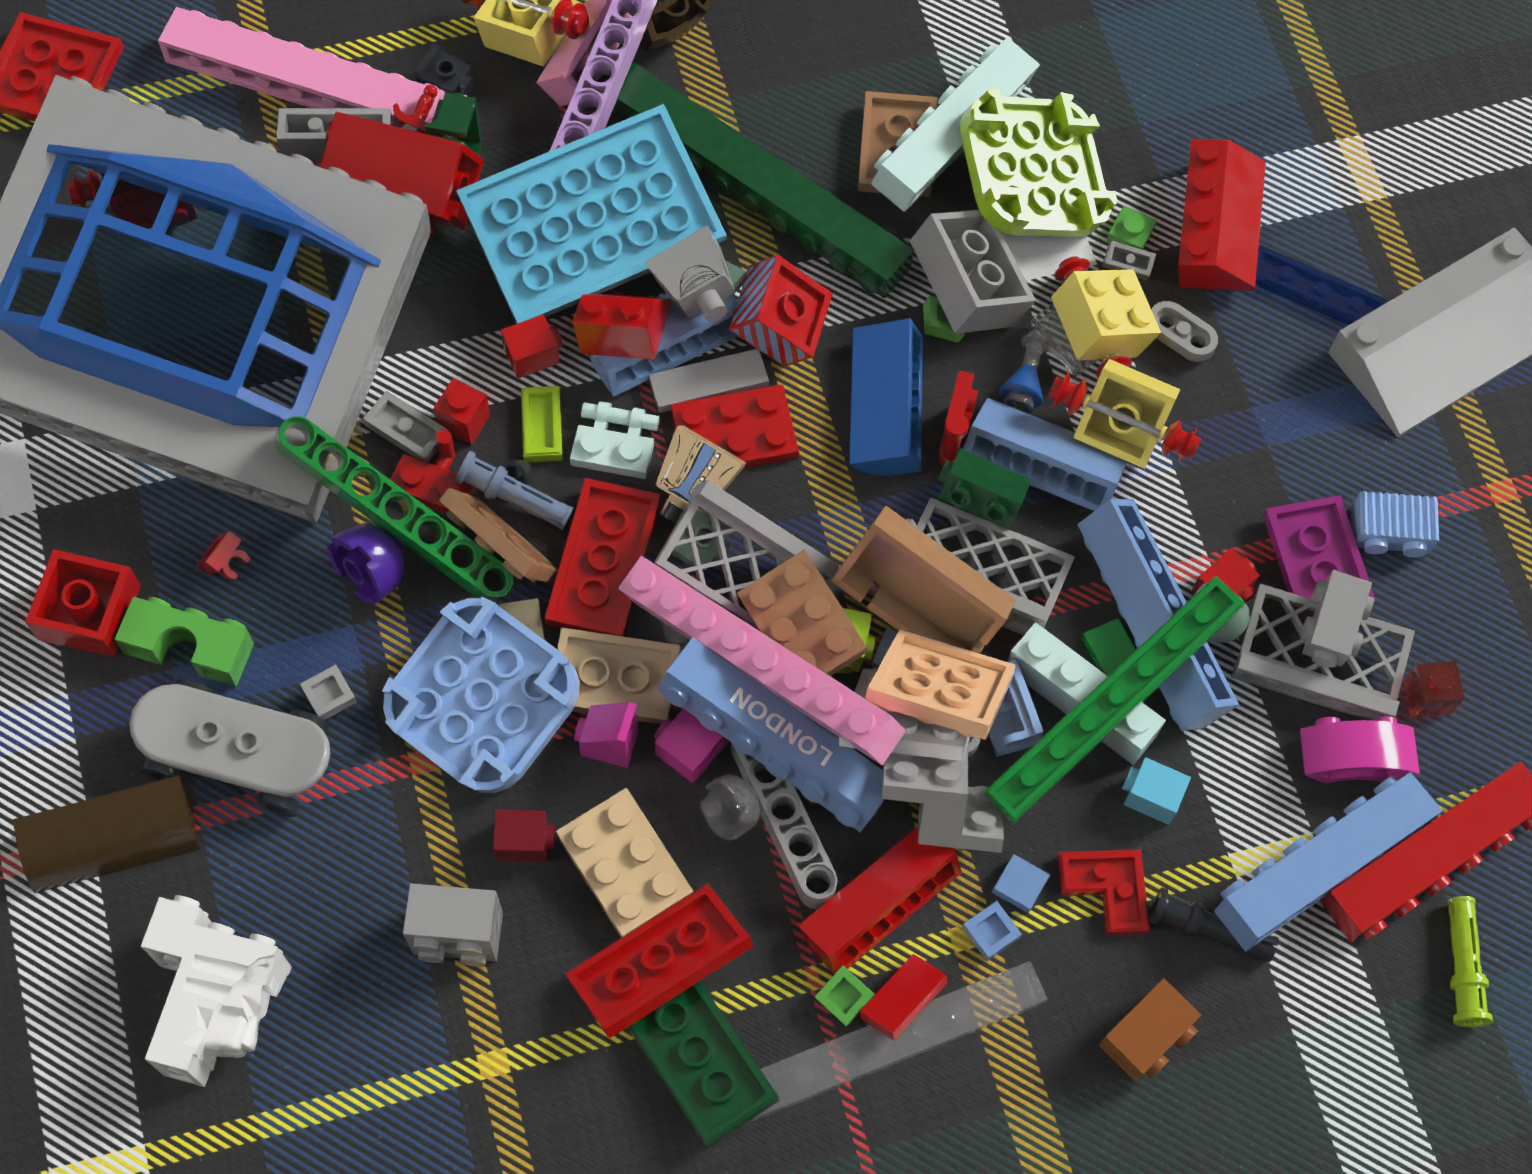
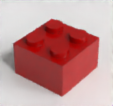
M53 549L25 623L38 640L115 658L119 646L114 639L132 598L138 596L141 584L131 567Z

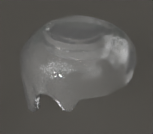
M730 773L717 777L706 785L705 788L707 790L710 789V792L701 802V810L707 824L717 836L726 841L736 840L749 832L757 824L760 816L759 799L747 780Z

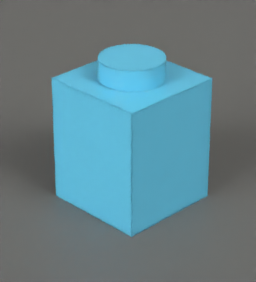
M1145 757L1139 769L1130 768L1122 787L1123 790L1129 792L1123 805L1169 825L1178 811L1191 777Z

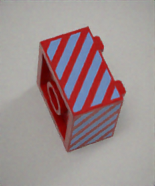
M777 254L749 265L728 330L783 367L813 358L833 293Z

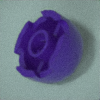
M360 523L345 528L330 539L333 543L327 546V552L333 567L340 578L346 574L359 587L353 593L366 603L375 605L400 584L404 575L405 560L402 553L404 547L400 541L386 530L373 524Z

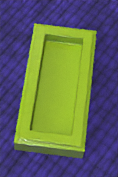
M559 386L521 388L524 461L563 460Z

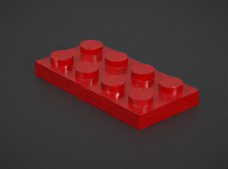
M589 478L584 479L545 615L546 625L624 637L633 601L618 588L641 556L646 558L661 503V494Z
M706 884L565 974L571 986L605 1035L610 1039L754 946L747 932L709 884Z

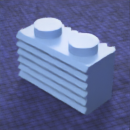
M1362 491L1359 492L1351 505L1352 531L1358 548H1364L1366 553L1383 554L1388 550L1403 551L1405 556L1416 558L1431 553L1439 542L1438 500L1435 496L1429 498L1428 496L1421 497L1420 495L1406 496L1396 493L1382 494L1381 492L1374 493L1372 491L1367 493Z

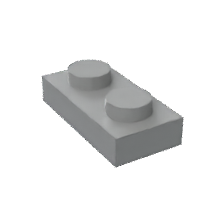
M385 391L363 418L366 427L414 458L429 462L439 450L436 441L437 432L448 430L388 391Z

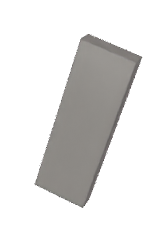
M758 349L649 374L650 386L659 413L671 411V404L769 387V379Z

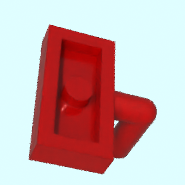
M440 430L436 434L439 455L434 465L403 454L390 480L426 507L446 514L449 509L439 499L448 488L472 495L475 487L465 482L461 484L455 482L457 473L449 471L455 457L452 436L448 430Z

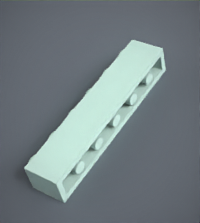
M1008 37L998 47L993 44L990 45L979 59L981 64L977 68L971 65L958 81L960 85L956 89L951 85L938 100L940 106L936 110L929 107L918 120L917 124L919 127L915 131L908 128L897 141L896 146L898 148L893 153L887 150L874 165L878 172L871 184L903 212L964 151L960 134V121L968 107L987 90L999 88L1001 97H1016L1029 83L1040 66L1038 62Z

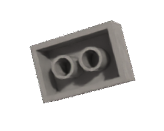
M980 210L930 214L910 240L955 334L1014 327L1036 301L1001 231L991 226Z

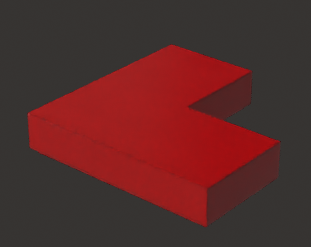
M1141 850L1059 852L1057 859L1061 896L1102 895L1106 935L1148 934L1150 926Z

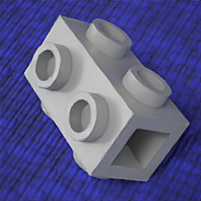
M1332 570L1325 581L1318 580L1311 599L1312 603L1317 604L1313 617L1307 616L1300 635V639L1306 641L1302 654L1312 657L1313 662L1325 667H1335L1336 665L1341 667L1350 656H1357L1363 640V634L1358 633L1361 619H1368L1374 603V598L1368 596L1372 582L1336 570Z

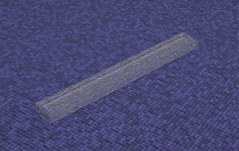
M1031 961L932 1000L895 1041L869 1025L761 1068L760 1070L779 1096V1102L747 1123L1046 1003L1048 999Z

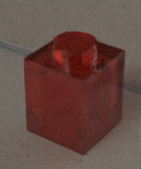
M1456 661L1416 664L1403 680L1411 718L1450 715L1464 700Z

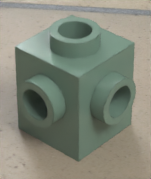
M697 509L690 520L694 537H697V532H701L704 535L714 533L710 516ZM719 522L721 531L728 529ZM685 530L679 541L687 539ZM728 534L722 535L726 551L731 544L726 540ZM715 537L707 538L705 544L695 541L701 565L710 563L712 559L715 561L720 560ZM689 544L675 546L671 554L694 567Z

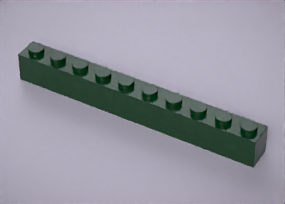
M632 61L610 116H615L623 121L664 104L697 174L699 173L711 181L718 191L729 193L738 199L748 211L752 213L757 212L769 220L777 231L786 232L797 239L807 251L811 253L816 252L828 260L830 265L838 272H845L856 279L866 291L876 293L885 299L909 272L912 266L913 248ZM602 75L596 82H606L610 76Z

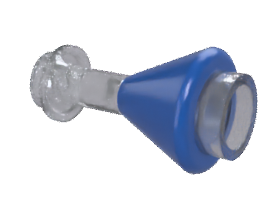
M1031 330L1027 335L1023 336L1021 343L1027 349L1023 364L999 388V395L1004 400L1003 404L1030 414L1034 408L1041 406L1043 403L1037 366L1041 353H1046L1051 349L1050 338L1046 333L1039 330Z

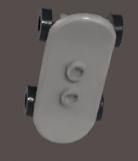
M177 679L175 684L161 685L149 690L137 701L132 709L129 722L131 737L136 747L147 757L140 770L147 777L156 781L180 776L182 779L184 771L260 791L256 804L266 811L284 817L296 816L300 803L290 796L303 793L322 778L328 767L331 754L329 740L326 736L329 723L321 717L299 710H293L290 714L231 699L217 695L209 687L187 679Z

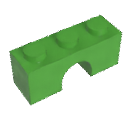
M133 597L114 639L123 654L162 665L167 651L174 644L182 641L194 642L197 646L191 663L197 674L201 677L235 687L238 685L254 646L248 630L242 623L227 618L223 619L222 622L213 620L204 612L194 608H186L185 611L175 609L166 601L156 597H148L147 600Z

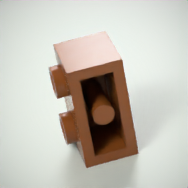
M1163 978L1107 1034L1099 1046L1135 1082L1145 1073L1152 1079L1169 1062L1163 1054L1173 1044L1181 1050L1198 1032L1193 1024L1201 1014Z

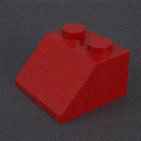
M582 294L572 322L580 353L655 360L672 305L671 298Z

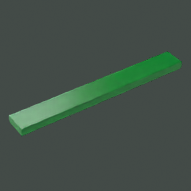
M1217 576L1213 577L984 792L983 796L1013 825L1244 607L1245 602Z

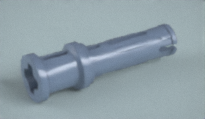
M469 451L457 473L456 483L461 484L465 482L485 492V497L488 499L498 497L563 530L573 507L517 481L515 478L507 475L508 471L505 470V467L500 465L496 468L476 458L475 452Z

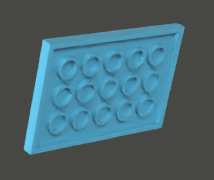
M664 104L456 190L461 205L516 324L542 314L545 317L578 304L582 294H601L650 273L645 264L647 260L708 225L718 243L725 241L727 236Z

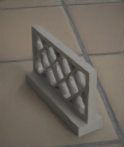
M708 480L696 485L690 496L689 504L654 561L655 565L752 627L756 623L748 611L739 607L735 590L745 588L760 578L755 556L768 553L776 559L777 566L805 549L825 581L832 579L839 567L831 559ZM697 508L710 516L714 533L694 537L690 520ZM719 522L729 529L721 531ZM685 530L687 539L679 541ZM735 532L743 537L747 554L727 558L722 535ZM715 537L720 560L701 565L695 541ZM688 543L694 567L679 569L667 561L675 546ZM752 544L762 550L754 552ZM748 558L753 581L734 586L729 562ZM721 564L727 588L714 591L706 586L702 569ZM695 571L697 579L687 574V572ZM728 592L730 600L720 594Z
M930 497L917 524L920 531L924 532L926 530V535L942 547L941 539L957 535L963 549L951 553L959 559L968 557L973 569L987 579L989 576L1005 573L1011 587L1002 590L1013 597L1016 602L1002 627L1023 636L1035 622L1045 628L1075 556ZM936 513L948 518L952 527L935 531L930 521L932 514ZM977 530L985 534L988 542L971 546L965 533ZM1014 545L1021 549L1024 557L1008 561L1001 547ZM993 550L1000 564L983 569L976 555ZM1048 559L1062 565V568L1058 573L1044 576L1037 562ZM1029 565L1036 579L1020 584L1013 569ZM1055 583L1053 588L1051 589L1049 584ZM1041 587L1047 599L1045 606L1028 600L1024 592Z
M1259 584L1249 616L1250 622L1245 630L1231 678L1369 721L1385 716L1396 717L1399 705L1397 699L1415 633L1414 630L1368 617L1367 620L1361 619L1359 630L1364 636L1361 646L1368 643L1379 663L1362 671L1355 658L1350 656L1347 662L1355 675L1343 681L1334 678L1328 667L1316 663L1305 669L1295 666L1287 652L1305 644L1306 641L1300 639L1284 647L1273 629L1291 620L1297 632L1301 635L1303 624L1298 615L1308 610L1315 612L1317 604L1312 603L1309 598ZM1264 597L1280 601L1287 615L1270 623L1261 609ZM1291 605L1300 608L1294 611ZM1259 619L1263 627L1255 630ZM1369 629H1372V630H1375V631H1378V632H1376V633H1374V634H1371V632H1370ZM1264 632L1268 634L1277 650L1266 657L1249 652L1253 638ZM1385 634L1401 638L1402 642L1399 653L1387 659L1375 640ZM1281 656L1284 662L1275 660V658ZM1396 661L1395 669L1393 670L1390 663ZM1319 668L1322 674L1314 672V670ZM1383 668L1391 681L1388 694L1373 690L1365 676ZM1358 680L1361 686L1353 684V682Z

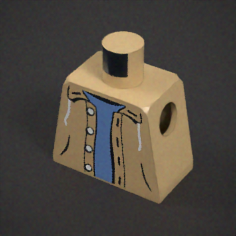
M683 425L678 426L674 432L656 482L657 487L670 494L660 514L677 524L689 504L690 496L697 484L708 480L725 491L744 468L746 462Z

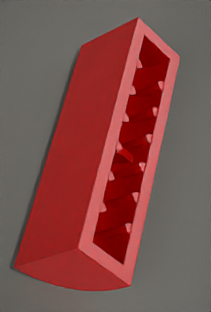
M916 827L799 924L798 927L803 937L819 959L834 975L842 966L849 969L962 873L957 853L951 847L918 844V827Z

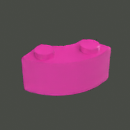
M1385 716L1375 718L1372 721L1342 722L1337 717H1323L1317 719L1314 726L1300 729L1305 775L1328 784L1348 780H1369L1382 783L1391 776L1398 780L1410 772L1413 775L1420 774L1414 728L1397 723L1395 717Z

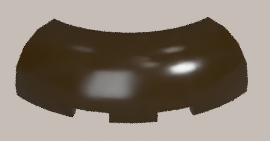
M666 0L655 6L640 41L641 47L644 50H650L681 38L702 20L715 0Z

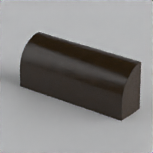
M180 776L13 819L21 864L34 893L200 849L188 787Z

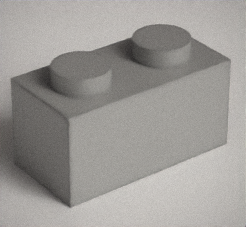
M1111 241L1107 247L1102 267L1111 270L1133 269L1137 278L1146 280L1151 274L1156 254Z

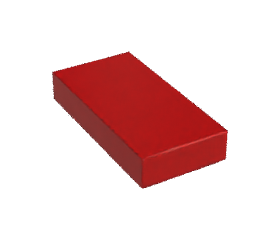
M913 954L860 1010L861 1019L895 1041L945 987L947 975Z

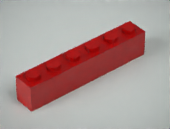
M1519 762L1331 890L1320 903L1351 943L1362 935L1369 941L1388 927L1384 922L1386 918L1394 913L1399 918H1402L1419 906L1420 903L1416 898L1422 893L1428 891L1431 896H1434L1452 883L1448 877L1451 873L1459 869L1463 875L1483 861V858L1479 855L1489 847L1495 853L1515 839L1511 832L1519 826H1522L1525 831L1532 828V774L1522 762Z

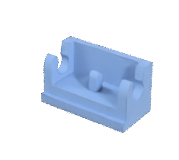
M1017 659L1008 661V663L1016 665L1013 678L988 733L996 757L1032 747L1041 739L1043 734L1041 723Z

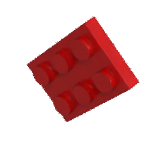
M783 384L671 404L675 430L678 426L683 425L745 461L744 468L799 458L798 444Z

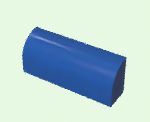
M910 318L853 328L850 465L864 473L892 476L921 472L923 335Z

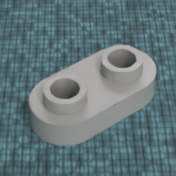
M1162 301L1152 307L1151 311L1161 331L1156 339L1190 361L1202 362L1213 355L1218 344V335L1212 326L1175 302ZM1160 322H1167L1171 327L1166 328ZM1191 343H1199L1202 348L1194 347Z

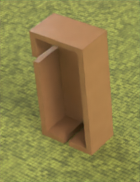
M887 506L883 508L831 580L833 584L858 602L863 600L875 581L880 587L867 608L898 631L901 629L979 654L984 645L989 643L1005 623L1016 602L1009 594Z

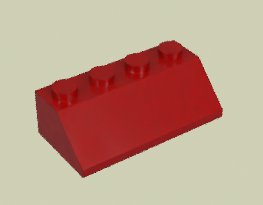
M1191 139L1178 263L1180 288L1255 291L1266 161L1230 140Z

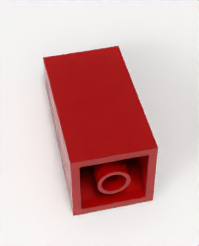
M335 112L333 121L328 124L326 129L327 145L324 156L317 163L318 167L324 169L328 167L339 168L348 173L352 179L361 182L365 180L376 181L385 186L387 191L401 195L403 192L413 194L419 197L424 204H427L429 221L465 231L468 218L456 190L478 182L484 162L482 157L460 142Z

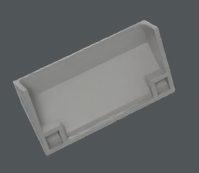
M1515 227L1343 328L1337 334L1328 353L1398 438L1532 356V247Z

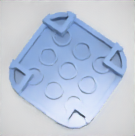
M481 597V599L467 598L454 604L450 602L440 611L443 616L394 680L390 677L388 678L382 690L384 692L383 710L387 720L385 722L395 734L424 754L459 783L479 793H497L510 788L522 778L570 715L579 698L580 681L575 667L559 650L527 628L496 603L484 597Z

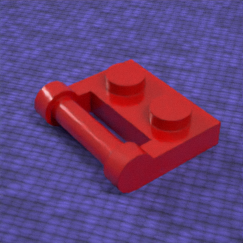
M963 371L958 373L938 454V461L942 466H944L946 460L955 461L960 450L961 440L966 436L970 427L978 390L971 389L974 374Z

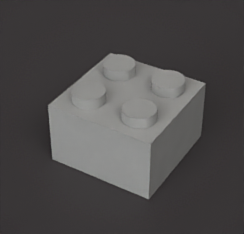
M410 883L403 935L413 955H418V959L431 963H441L444 957L459 958L460 963L468 966H485L486 961L497 962L503 917L497 892L493 890Z

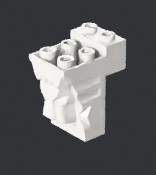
M175 895L174 900L159 897L141 947L160 967L175 970L177 973L145 1060L166 1077L205 1087L210 1071L214 1069L217 1056L240 1058L245 1056L246 1052L255 1050L259 1022L266 1015L270 995L277 997L287 975L290 973L291 965L283 956V951L274 946L275 940L259 934H251L249 939L233 935L234 929L211 922L208 918V913L199 908L200 903L191 898Z

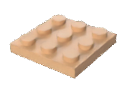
M899 629L867 688L865 699L884 711L902 713L917 718L925 724H937L956 730L967 737H978L986 740L1011 683L1016 665Z

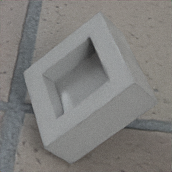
M337 665L300 683L315 713L324 720L357 703Z

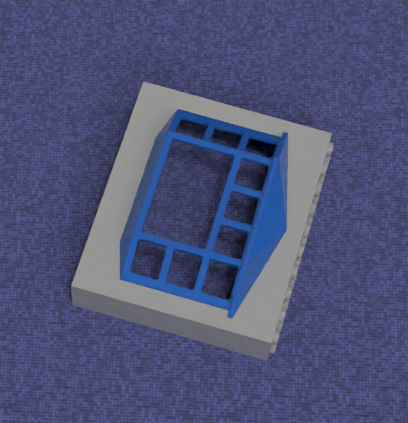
M55 75L0 200V414L317 523L330 490L277 451L274 444L275 434L287 418L302 416L347 448L431 234L427 204H424L419 197L410 193L403 192L401 195L387 191L385 186L376 181L365 180L361 182L352 179L348 173L339 168L328 167L324 169L315 166L311 160L302 155L291 154L289 157L276 152V149L267 143L254 141V144L241 140L237 134L224 128H218L217 131L209 129L193 117L181 115L178 118L166 114L163 108L153 103L144 102L141 105L129 101L126 95L116 90L108 89L104 92L93 88L90 83L81 78L71 76L70 79ZM72 164L105 174L90 208L55 203ZM119 179L166 195L151 229L104 214ZM179 200L226 216L212 250H207L165 235ZM49 217L84 222L71 255L66 262L31 257ZM240 221L287 237L274 271H267L226 256ZM102 227L267 285L229 380H222L58 322L98 228ZM300 243L348 260V266L333 301L287 278ZM26 270L61 276L46 313L42 317L8 311ZM281 292H286L327 314L326 321L312 354L302 351L265 332ZM259 346H264L303 365L306 369L290 409L243 387L244 380ZM291 428L285 431L286 441L290 445L300 447L305 444V437L300 430ZM330 453L319 454L318 461L323 469L327 471L337 470L338 461L334 455Z

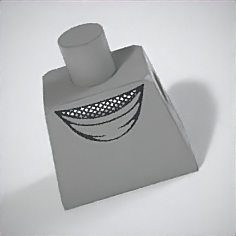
M708 225L645 262L658 284L688 318H694L703 313L708 322H716L726 315L727 308L722 300L731 296L735 289L721 247Z

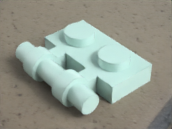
M599 401L598 405L584 402L581 417L594 419V428L578 425L570 456L571 466L646 479L654 448V439L642 437L641 433L642 429L657 431L659 416L646 414L645 409L633 408L632 411L613 408L612 404ZM609 422L629 426L628 433L607 430Z

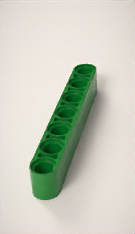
M302 416L287 418L281 424L275 434L274 444L282 456L379 527L386 530L390 535L476 598L481 599V597L493 601L510 591L513 585V575L504 568L500 560L321 428ZM291 428L300 430L305 437V444L300 447L290 445L286 441L285 431ZM330 453L334 455L338 461L337 470L327 471L323 469L318 461L319 454ZM353 478H365L371 486L370 494L367 496L357 494L352 487ZM395 501L402 506L403 517L401 520H394L386 514V502ZM420 525H428L434 530L436 534L434 544H426L419 538L418 528ZM452 549H461L466 553L468 563L465 568H459L452 563ZM486 572H492L498 577L500 587L497 592H492L485 587L483 577Z

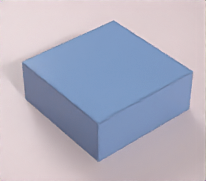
M1013 854L992 893L1029 913L1050 874Z
M998 901L988 906L962 926V929L986 961H989L1022 936V933Z

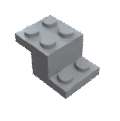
M968 746L963 761L891 753L883 764L882 799L919 803L918 844L1002 853L1004 841L1003 815L983 796L989 787L968 786Z

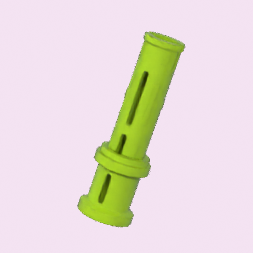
M1470 896L1452 897V899H1448L1447 903L1455 965V975L1450 980V989L1455 991L1457 1014L1453 1016V1024L1460 1027L1490 1025L1493 1023V1016L1491 1013H1488L1486 989L1489 988V980L1485 974H1482L1475 898Z

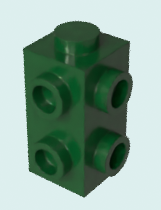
M960 448L955 461L946 460L937 481L944 485L938 499L1009 530L1032 480Z

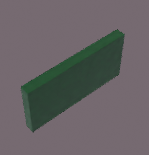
M701 981L627 1027L706 1149L779 1102V1096Z

